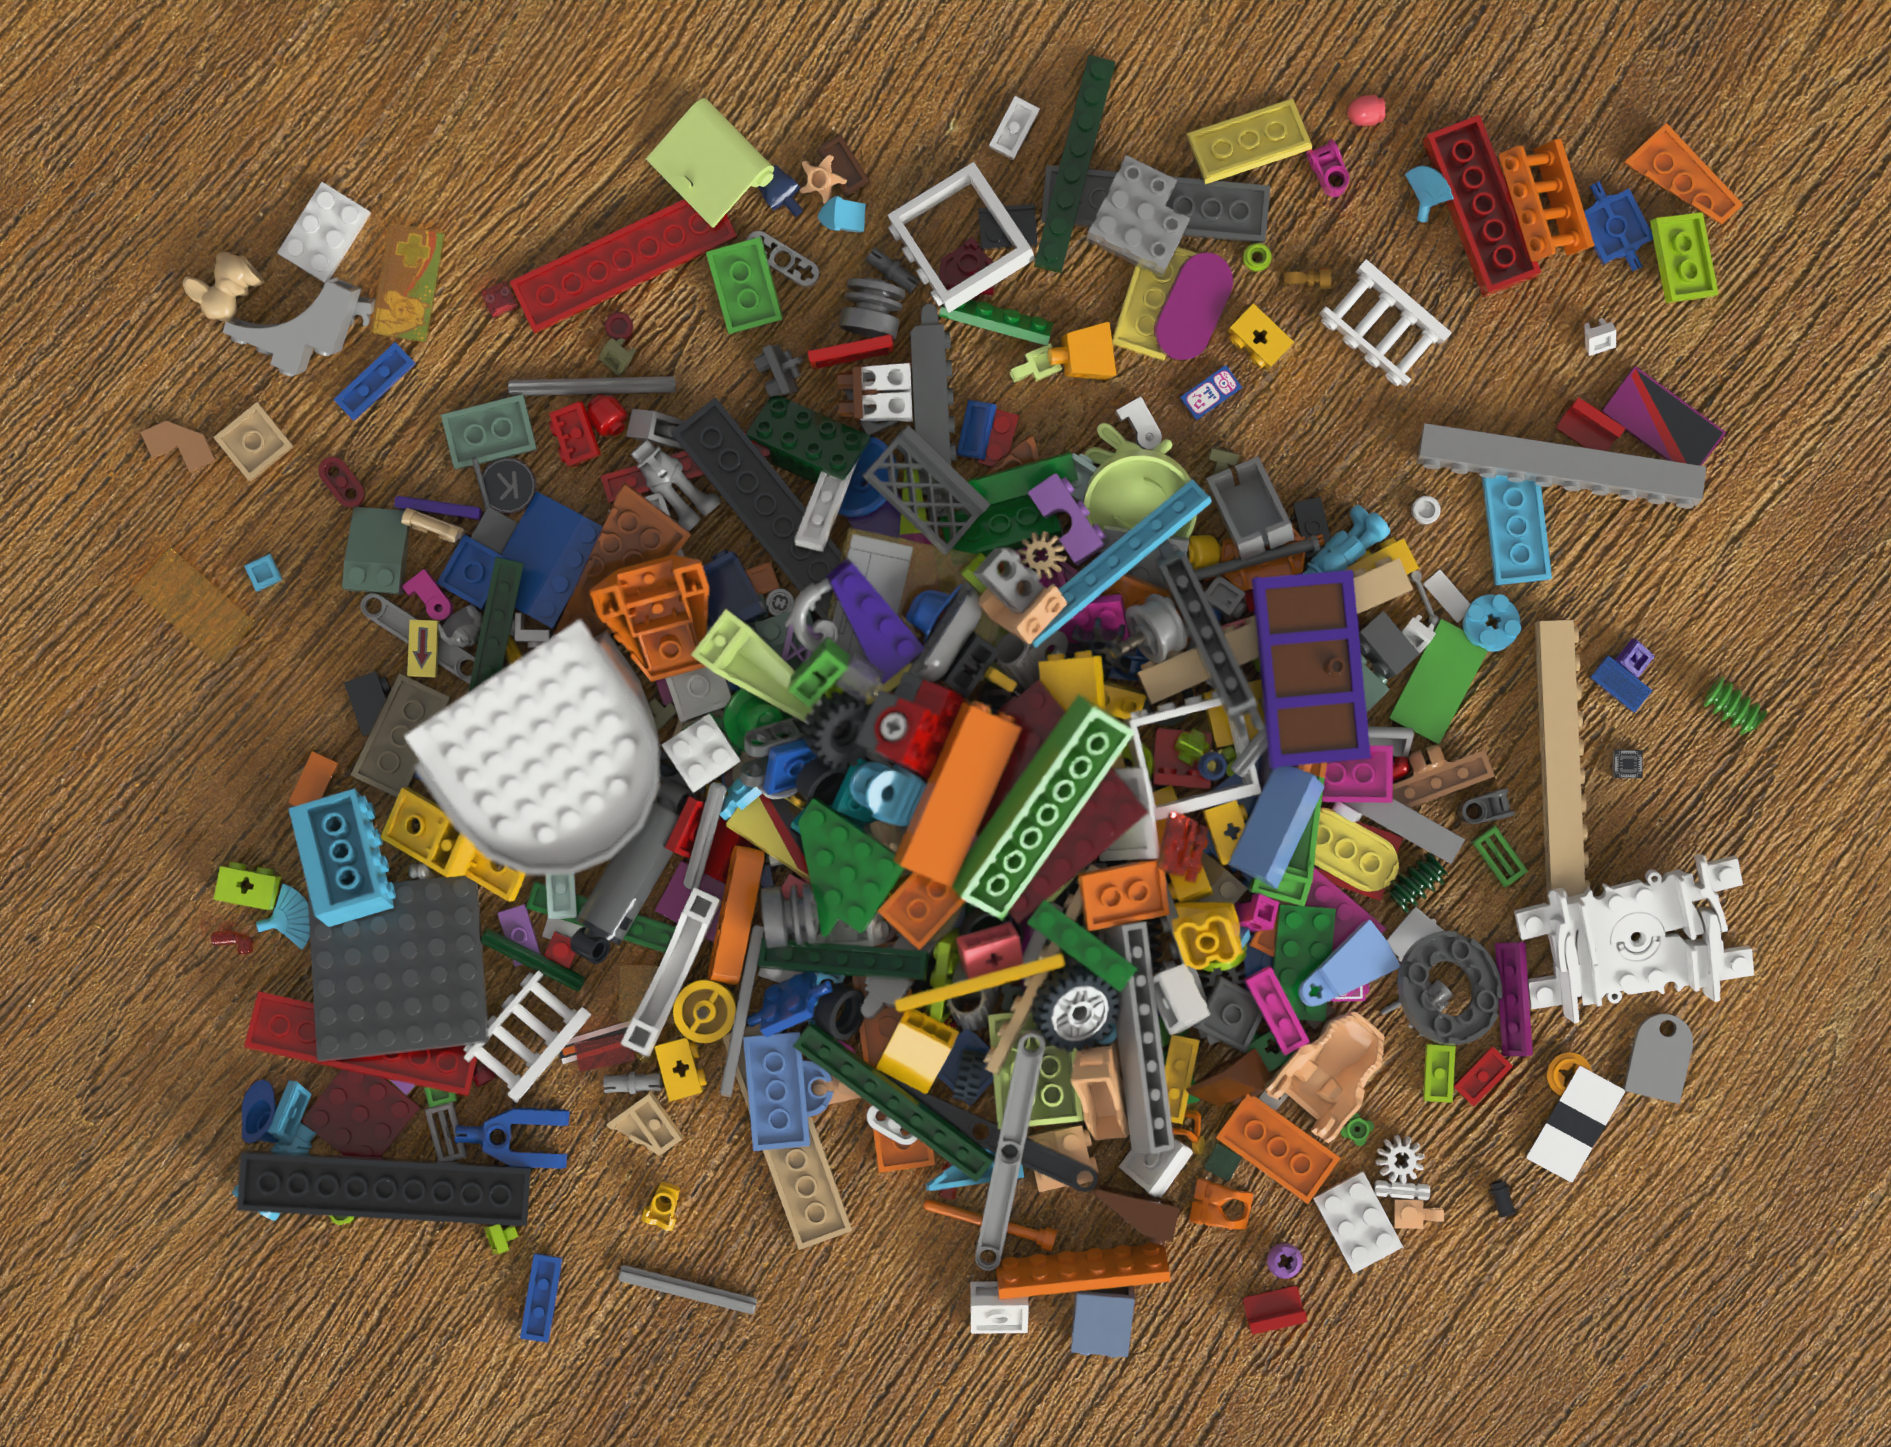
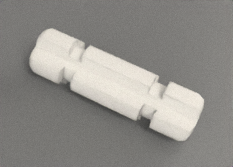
M1377 1180L1374 1184V1193L1376 1196L1382 1197L1390 1195L1394 1198L1414 1199L1416 1197L1418 1200H1429L1430 1186L1427 1184H1417L1415 1186L1414 1183L1402 1184L1401 1182L1388 1183L1387 1181Z

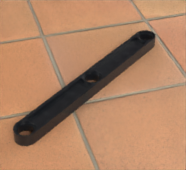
M879 1071L976 1144L996 1153L1001 1129H998L997 1123L933 1094H924ZM983 1123L989 1128V1135L985 1139H977L973 1135V1127L976 1124ZM1026 1137L1021 1165L1078 1191L1089 1192L1095 1188L1098 1176L1094 1168ZM1007 1144L1002 1148V1153L1007 1157H1013L1018 1153V1149L1012 1144ZM1084 1170L1089 1171L1093 1175V1182L1085 1187L1077 1182L1078 1173Z

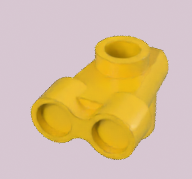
M664 1181L660 1182L650 1206H645L641 1220L647 1224L657 1225L664 1230L672 1231L677 1219L674 1212L680 1187ZM662 1196H667L670 1200H665Z

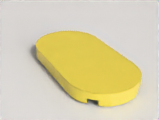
M1320 809L1314 865L1362 891H1378L1391 884L1390 881H1394L1399 869L1398 856L1393 845L1356 822H1351L1337 814L1332 809Z

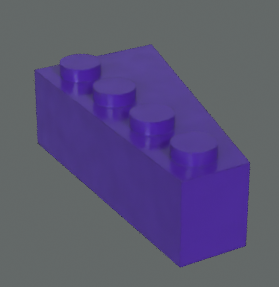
M849 558L844 560L826 576L857 638L861 650L881 686L925 650L922 644Z

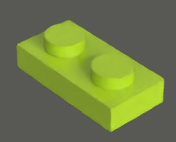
M1426 1044L1423 1101L1453 1103L1456 1046Z

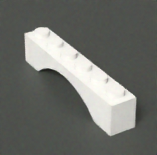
M693 888L661 964L621 1042L622 1045L643 1055L650 1056L722 901Z

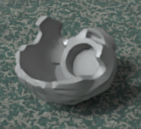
M469 605L446 619L442 627L440 624L437 625L440 636L449 645L462 648L473 646L479 640L483 616L475 606Z

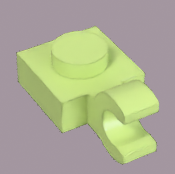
M1051 343L1025 354L1024 357L1027 363L1011 369L1010 375L1014 383L1030 375H1033L1037 382L1062 370L1060 364L1050 365L1048 362V348H1053Z

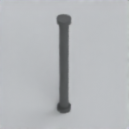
M1314 534L1310 535V539L1266 550V552L1245 561L1237 558L1196 569L1194 573L1199 581L1313 549L1314 552L1320 551L1317 536Z

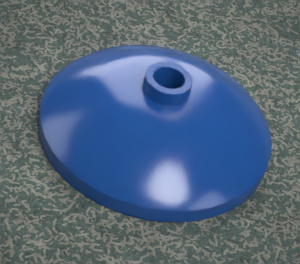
M870 436L871 441L858 459L838 511L839 515L845 517L864 516L878 509L887 500L869 482L865 486L867 480L863 477V474L888 447L881 440ZM892 452L893 463H897L895 455ZM877 468L873 474L881 482H889L888 469ZM894 469L895 481L897 480L898 469Z

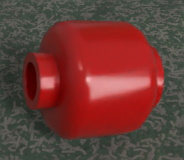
M601 394L593 398L587 405V415L590 424L600 436H617L626 428L625 423L628 419V413L614 396Z

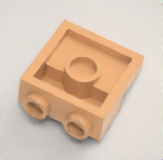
M1081 1123L1026 1136L1091 1166L1099 1173L1095 1156L1089 1158L1087 1146H1092L1088 1129L1083 1130ZM1084 1170L1077 1175V1182L1079 1184L1093 1181V1175L1089 1171ZM1034 1171L1039 1192L1067 1186Z

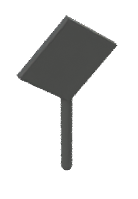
M474 457L472 458V463L486 510L470 538L502 554L518 523L491 508L478 459Z

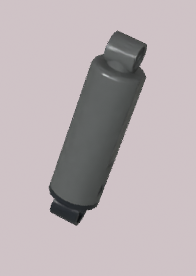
M672 779L666 780L659 787L656 796L657 802L653 800L642 828L612 857L578 915L576 921L586 927L578 929L571 939L570 947L574 953L593 964H599L607 957L610 951V941L620 946L674 853L666 849L665 846L689 796L694 799L697 798L696 793H693L691 789Z

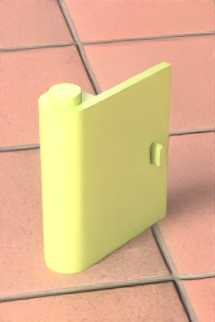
M706 98L697 101L646 158L713 228L750 186L764 187L773 179L774 167Z

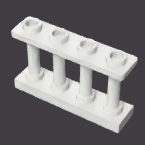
M1366 259L1356 271L1359 275V281L1333 311L1326 306L1319 313L1323 317L1321 322L1331 331L1338 330L1344 336L1342 339L1349 347L1354 350L1359 348L1366 354L1364 359L1375 368L1381 367L1387 373L1385 377L1395 386L1400 384L1405 387L1411 381L1405 374L1431 343L1435 344L1437 342L1441 345L1452 332ZM1373 287L1380 293V300L1353 330L1341 318L1367 288L1371 289ZM1394 305L1402 312L1400 314L1401 319L1374 348L1363 336L1388 307ZM1416 324L1423 330V336L1401 362L1395 366L1383 355L1409 325L1413 326Z
M539 970L535 975L530 972L520 984L523 989L517 996L511 994L501 1006L504 1011L498 1018L493 1015L488 1020L489 1039L494 1034L527 1062L526 1066L529 1067L527 1072L522 1077L519 1074L514 1075L483 1048L486 1043L471 1044L464 1048V1051L467 1053L464 1059L469 1063L475 1056L508 1084L507 1087L510 1091L507 1095L516 1103L591 1017V1014L583 1007L579 1011L571 1010L542 986L539 981L542 979L543 973ZM530 991L564 1018L563 1022L566 1026L560 1033L556 1030L554 1032L551 1031L520 1004ZM511 1013H514L546 1040L545 1044L548 1047L541 1055L537 1052L534 1054L501 1026Z

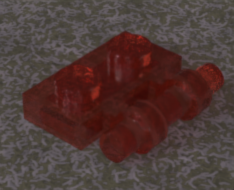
M1177 812L1169 813L1156 868L1177 877L1185 876V881L1196 883L1197 874L1201 873L1203 863L1200 861L1203 849L1207 848L1209 840L1206 838L1208 827L1197 825V821Z

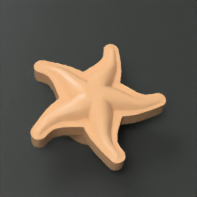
M828 155L820 163L819 167L810 165L808 161L802 162V166L808 175V183L805 187L800 188V193L818 191L822 195L823 203L825 204L831 199V187L833 185L847 183L845 178L832 173L831 162L834 159L833 155Z

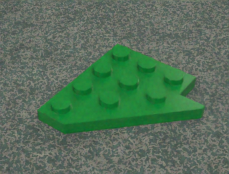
M815 797L811 800L798 824L812 891L817 903V915L821 934L824 937L829 936L839 919L859 933H864L905 867L893 861L896 855L895 851Z

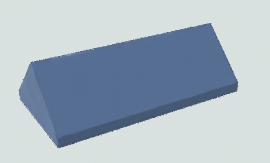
M1282 766L1277 769L1272 768L1228 864L1277 889L1325 786L1313 774L1295 767Z

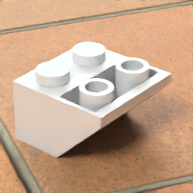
M1185 963L1153 977L1156 1005L1170 1034H1180L1210 1015L1206 1002L1201 997L1194 982V977L1189 972L1187 966H1185Z

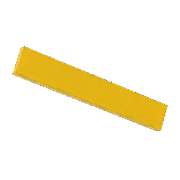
M1062 954L894 1000L896 1010L904 1012L1064 967V957Z

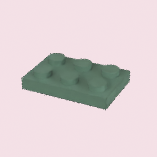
M523 394L441 414L455 470L473 466L472 458L474 457L478 459L479 464L538 450Z

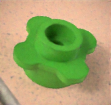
M1355 1113L1349 1119L1346 1126L1341 1129L1340 1133L1344 1138L1349 1137L1354 1140L1356 1145L1362 1146L1366 1143L1369 1132L1373 1131L1374 1124L1370 1120L1365 1121L1360 1118L1358 1113ZM1356 1126L1360 1128L1358 1132L1355 1131Z

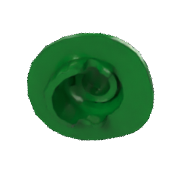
M741 687L732 695L725 706L723 727L728 739L734 746L745 752L744 742L748 731L792 719V715ZM786 733L776 734L779 738H784ZM760 740L750 741L755 746L764 745Z

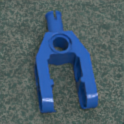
M514 1107L485 1120L481 1127L456 1125L455 1134L467 1135H456L455 1143L480 1144L485 1153L512 1167L567 1168V1153L549 1154L544 1153V1151L536 1153L516 1152L510 1148V1141L512 1137L511 1124L569 1125L570 1111L564 1109ZM494 1129H502L506 1134V1140L502 1143H495L491 1139V1132Z

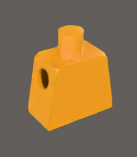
M1110 322L1069 332L1062 336L1061 347L1048 348L1049 364H1064L1066 377L1109 380L1116 376Z

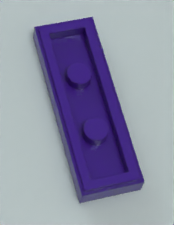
M403 496L395 497L394 507L401 510L410 508L422 513L480 521L483 515V511L479 507Z

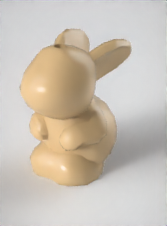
M220 252L216 255L214 286L210 287L203 280L189 276L185 277L182 283L186 294L193 301L200 304L201 310L207 318L227 322L234 319L237 313L235 297H245L249 293V285L256 287L262 285L265 281L244 256H236L230 252Z

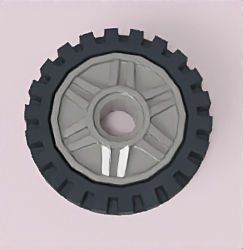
M1079 964L1072 965V970L1068 966L1062 967V974L1057 970L1051 973L1054 979L1050 981L1046 977L1043 981L1046 987H1038L1036 990L1039 997H1033V1005L1035 1006L1032 1007L1033 1021L1040 1033L1053 1046L1055 1045L1060 1050L1064 1048L1066 1051L1073 1052L1074 1048L1077 1051L1084 1050V1044L1089 1048L1095 1046L1094 1039L1101 1042L1104 1039L1102 1036L1103 1031L1107 1034L1110 1033L1112 1028L1109 1026V1023L1115 1024L1117 1018L1114 1014H1119V1007L1117 1005L1119 999L1113 986L1085 965L1083 967Z

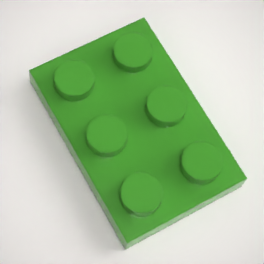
M761 237L706 252L728 334L784 319Z

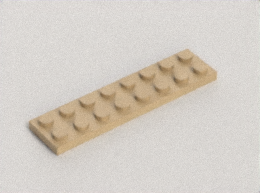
M760 1024L754 1027H745L743 1037L763 1035L760 1031ZM732 1032L722 1037L727 1052ZM742 1040L736 1077L750 1113L744 1041ZM812 1116L808 1117L810 1146L763 1150L799 1250L853 1230Z

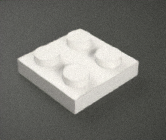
M710 714L662 744V747L693 793L741 762Z

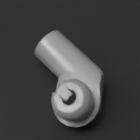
M419 862V864L413 863L409 866V876L412 879L436 878L432 870L422 862Z

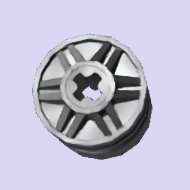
M848 279L847 288L855 292H846L845 299L856 304V306L842 308L839 328L872 338L891 334L892 340L896 339L899 319L889 315L888 312L902 310L903 305L894 300H903L905 290L879 279Z
M803 884V897H798L797 886L792 885L790 898L787 899L784 898L781 886L762 888V911L767 947L786 946L788 933L794 932L797 945H801L802 931H807L809 944L816 943L819 920L817 903L811 889V884Z

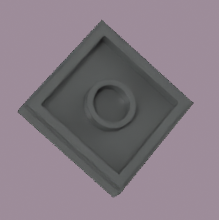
M1218 976L1206 1000L1210 1015L1196 1023L1194 1028L1242 1053H1246L1263 1015L1250 991Z

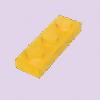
M1171 1034L1164 1066L1171 1122L1183 1124L1189 1095L1186 1089L1191 1086L1200 1040Z

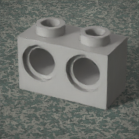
M994 548L973 574L1011 612L1023 613L1044 586L1038 581L1040 578L1032 569L1028 567L1025 569L1018 562L1020 557L1010 548ZM1000 561L1005 567L1004 573L1001 576L996 570L997 564ZM1019 581H1022L1024 584V591L1021 595L1016 590Z

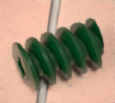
M1429 852L1424 854L1426 863L1420 859L1415 861L1418 870L1411 866L1407 867L1409 877L1402 873L1398 874L1400 884L1391 880L1389 885L1391 891L1386 889L1394 902L1406 913H1409L1408 902L1414 906L1418 905L1417 895L1423 899L1427 898L1426 888L1432 892L1436 891L1433 882L1436 881L1441 885L1445 884L1442 875L1448 876V874Z

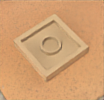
M258 402L213 437L250 482L295 447Z

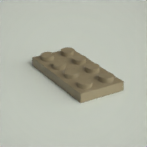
M399 673L350 776L398 797L402 787H410L416 774L414 766L420 760L405 738V735L446 709L451 697Z

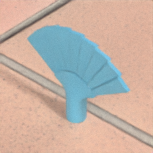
M1419 166L1405 174L1420 202L1417 216L1418 221L1428 222L1432 206L1454 199L1446 179L1436 169L1429 166Z
M282 884L272 916L256 921L258 931L262 932L275 928L303 950L310 938L309 908L306 899L291 886Z

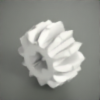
M1394 1135L1393 1145L1388 1139L1383 1141L1388 1147L1386 1151L1382 1148L1377 1149V1152L1383 1155L1384 1158L1377 1159L1376 1164L1385 1165L1380 1170V1173L1383 1176L1390 1173L1389 1181L1395 1182L1399 1174V1180L1404 1184L1407 1181L1406 1174L1412 1179L1417 1178L1412 1170L1414 1168L1423 1170V1166L1416 1163V1160H1422L1425 1156L1423 1153H1415L1419 1150L1420 1145L1419 1143H1414L1410 1146L1411 1137L1406 1136L1401 1144L1400 1136ZM1397 1153H1400L1402 1156L1404 1153L1406 1154L1403 1158L1405 1161L1403 1165L1397 1163L1395 1166L1394 1163L1397 1161L1395 1155Z

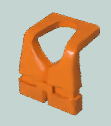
M1198 1178L1194 1192V1199L1196 1201L1192 1203L1189 1221L1227 1229H1246L1253 1193L1250 1191L1233 1190L1219 1183H1211V1180ZM1237 1199L1244 1203V1213L1241 1218L1231 1221L1224 1214L1221 1206L1229 1200Z

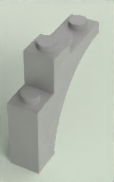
M333 278L325 282L321 293L313 304L293 320L280 324L266 325L235 318L225 322L223 333L230 335L231 340L240 344L249 343L256 346V350L262 354H273L270 365L279 368L278 371L284 375L295 376L306 371L313 347L316 353L324 356H330L342 350L362 288L341 279Z

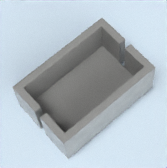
M1259 456L1235 466L1240 484L1236 487L1230 468L1206 478L1213 502L1242 561L1266 552L1265 546L1269 545L1270 549L1295 540L1291 522Z

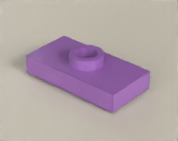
M526 904L498 913L505 937L542 955ZM513 960L515 967L522 965L521 963Z

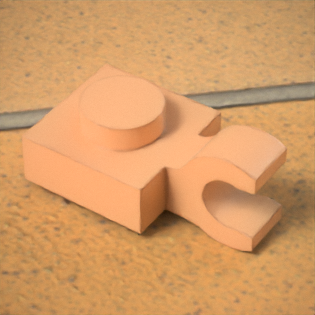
M1394 1199V1228L1423 1229V1220L1444 1221L1443 1208H1423V1200Z

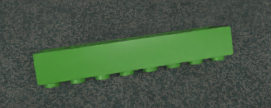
M1078 694L966 854L952 885L956 893L961 898L1003 920L1135 732L1106 710Z

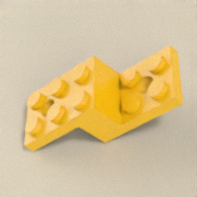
M408 787L401 788L380 837L381 839L445 877L464 875L508 902L515 901L526 873L506 865L500 871L496 867V861L484 856L454 826L441 806ZM414 818H417L420 822L418 833H415L412 829Z

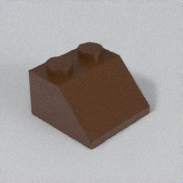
M1254 1048L1215 1066L1186 1090L1188 1094L1217 1106L1228 1102L1231 1105H1235L1245 1099L1246 1094L1249 1093L1253 1097L1265 1090L1264 1084L1272 1078V1075Z

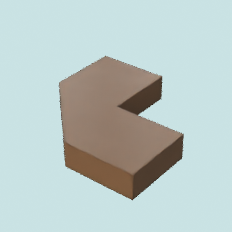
M168 421L161 422L140 432L153 459L178 448L189 472L196 471L217 461L206 436Z

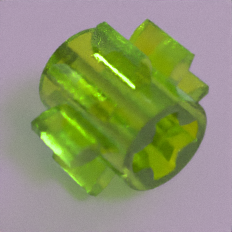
M1192 729L1190 734L1184 731L1179 736L1175 745V751L1179 752L1178 758L1191 766L1194 761L1199 762L1201 756L1207 753L1210 748V744L1205 742L1207 736L1195 729Z

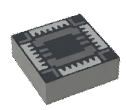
M1612 750V778H1643V750Z

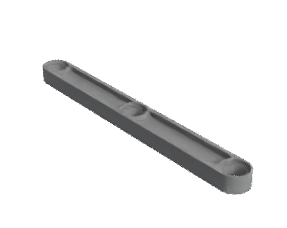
M370 593L361 601V610L366 617L409 644V621L420 619L380 594ZM372 598H377L382 603L381 611L377 614H372L367 609V603ZM439 633L438 664L470 684L471 675H465L461 670V665L467 659L474 662L475 655L460 646L449 645L447 642H444Z
M1035 1029L1024 1031L1018 1043L976 1248L975 1261L983 1270H993L1001 1261L1045 1047L1044 1036ZM1034 1037L1039 1040L1040 1046L1038 1049L1030 1051L1025 1048L1023 1043L1027 1038ZM1007 1144H1012L1017 1147L1018 1153L1013 1157H1007L1002 1153V1148ZM984 1250H992L996 1254V1259L992 1262H985L981 1259L980 1254Z

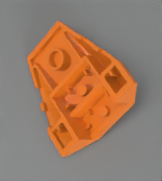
M669 555L617 569L590 589V595L598 617L603 623L608 625L617 641L622 643L629 651L630 657L651 682L706 667L692 656V653L707 635L709 584L701 560Z

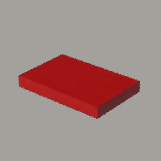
M890 334L807 351L811 369L814 370L893 354L894 349Z

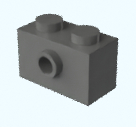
M1384 611L1373 615L1359 628L1361 654L1370 660L1373 670L1386 679L1398 675L1419 655V652Z

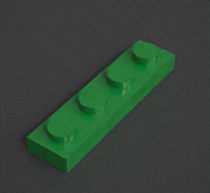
M972 300L967 301L949 313L942 304L939 316L1046 346L1048 345L1054 324L1042 317H1030L1020 314L1013 309L1005 310L994 307L987 302Z
M1047 900L1042 902L1028 921L1029 925L1120 992L1138 969Z

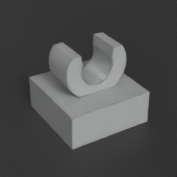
M358 298L350 325L354 324L355 315L363 317V326L367 327L371 321L370 315L376 310V298Z

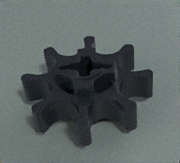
M1096 617L1092 631H1085L1079 625L1074 626L1072 639L1080 643L1069 642L1066 656L1073 657L1075 652L1092 651V657L1101 656L1104 681H1108L1110 668L1112 667L1119 668L1125 674H1128L1130 672L1131 660L1124 656H1136L1138 646L1114 658L1110 650L1122 642L1121 639L1124 638L1126 626L1120 624L1114 631L1105 630L1101 625L1102 619Z

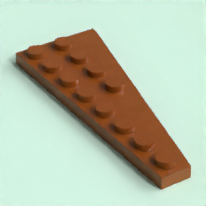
M624 482L620 487L551 638L580 619L593 638L606 630L611 635L612 630L597 615L590 595V589L617 569L669 555H676L691 536V532Z

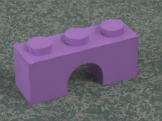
M1055 473L1030 490L1028 494L1046 519L1059 512L1070 514L1072 527L1059 540L1078 566L1106 547L1102 541L1106 536L1097 523L1093 526L1086 518L1090 515V512L1082 500L1076 503L1071 495L1075 490L1066 476L1060 479Z

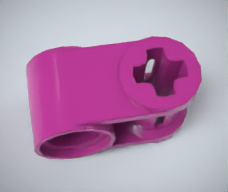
M1333 139L1328 140V144L1315 150L1306 151L1309 164L1315 172L1325 194L1331 197L1343 194L1349 183V173L1342 161L1335 141ZM1338 176L1342 180L1343 185L1333 187L1330 185L1328 178Z

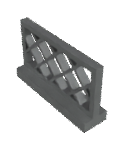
M909 425L895 436L890 445L863 474V477L944 555L952 549L979 515L990 505ZM895 448L904 454L905 463H893L892 451ZM877 468L888 469L889 482H881L873 474ZM894 469H906L907 483L895 481ZM912 469L920 470L925 475L926 483H914ZM896 488H908L910 502H902L897 497ZM915 489H926L928 502H916ZM933 489H940L945 494L946 503L934 502ZM917 508H929L930 522H923L918 517ZM935 508L947 509L948 522H937ZM954 509H961L969 517L965 523L955 522ZM938 528H949L950 541L947 544L938 536Z

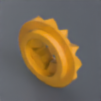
M1566 1052L1557 1055L1548 1065L1546 1078L1550 1088L1560 1096L1563 1095L1572 1079L1565 1083V1076L1559 1072V1069L1569 1070L1573 1066V1074H1575L1579 1066H1582L1592 1072L1588 1061L1579 1054Z

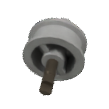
M1152 594L1146 598L1145 604L1141 606L1133 605L1126 610L1125 619L1131 636L1125 639V641L1118 643L1116 647L1110 650V653L1114 658H1117L1138 646V649L1149 660L1160 663L1166 659L1168 652H1177L1185 648L1187 638L1189 637V630L1182 623L1176 612L1175 604L1169 597L1163 598L1158 594Z

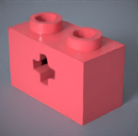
M1011 922L956 938L961 967L969 980L1024 964L1019 935Z

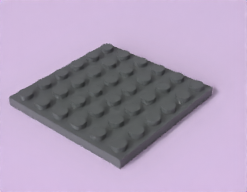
M464 875L392 883L396 893V898L392 899L394 908L328 927L315 917L310 894L308 893L318 1061L323 1062L489 1042L482 943L480 942L482 936L478 883Z

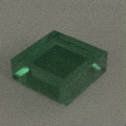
M1216 1143L1203 1168L1229 1182L1242 1156Z

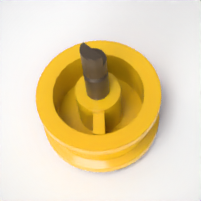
M708 979L697 980L686 986L675 1000L673 1016L676 1026L685 1037L694 1042L711 1043L717 1041L732 1029L737 1002L731 990L723 983L709 981Z

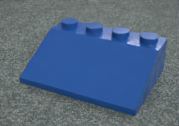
M536 491L501 554L507 559L524 562L515 608L555 630L602 526Z

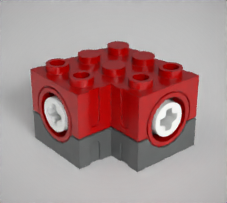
M904 672L894 695L879 690L856 743L877 754V756L888 761L890 764H897L905 770L929 780L962 703L964 702L971 706L972 704L947 688Z

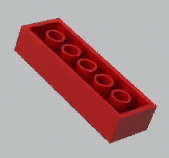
M1480 114L1427 134L1422 141L1432 168L1443 175L1451 188L1454 199L1446 201V204L1483 298L1536 278L1541 273L1537 261L1532 262L1508 185Z

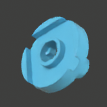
M1490 594L1475 599L1469 605L1463 618V630L1473 645L1476 647L1479 645L1485 648L1486 651L1495 652L1505 649L1515 640L1521 631V621L1517 609L1506 596ZM1488 617L1497 620V629H1493L1492 626H1486L1485 622L1489 620Z

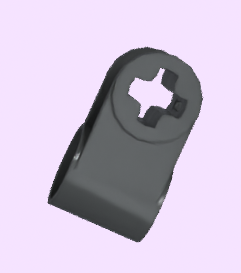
M1508 788L1487 792L1481 796L1461 801L1457 807L1459 820L1466 824H1478L1514 816L1515 813L1510 809L1507 798ZM1471 803L1478 809V814L1474 819H1470L1466 814L1467 806Z

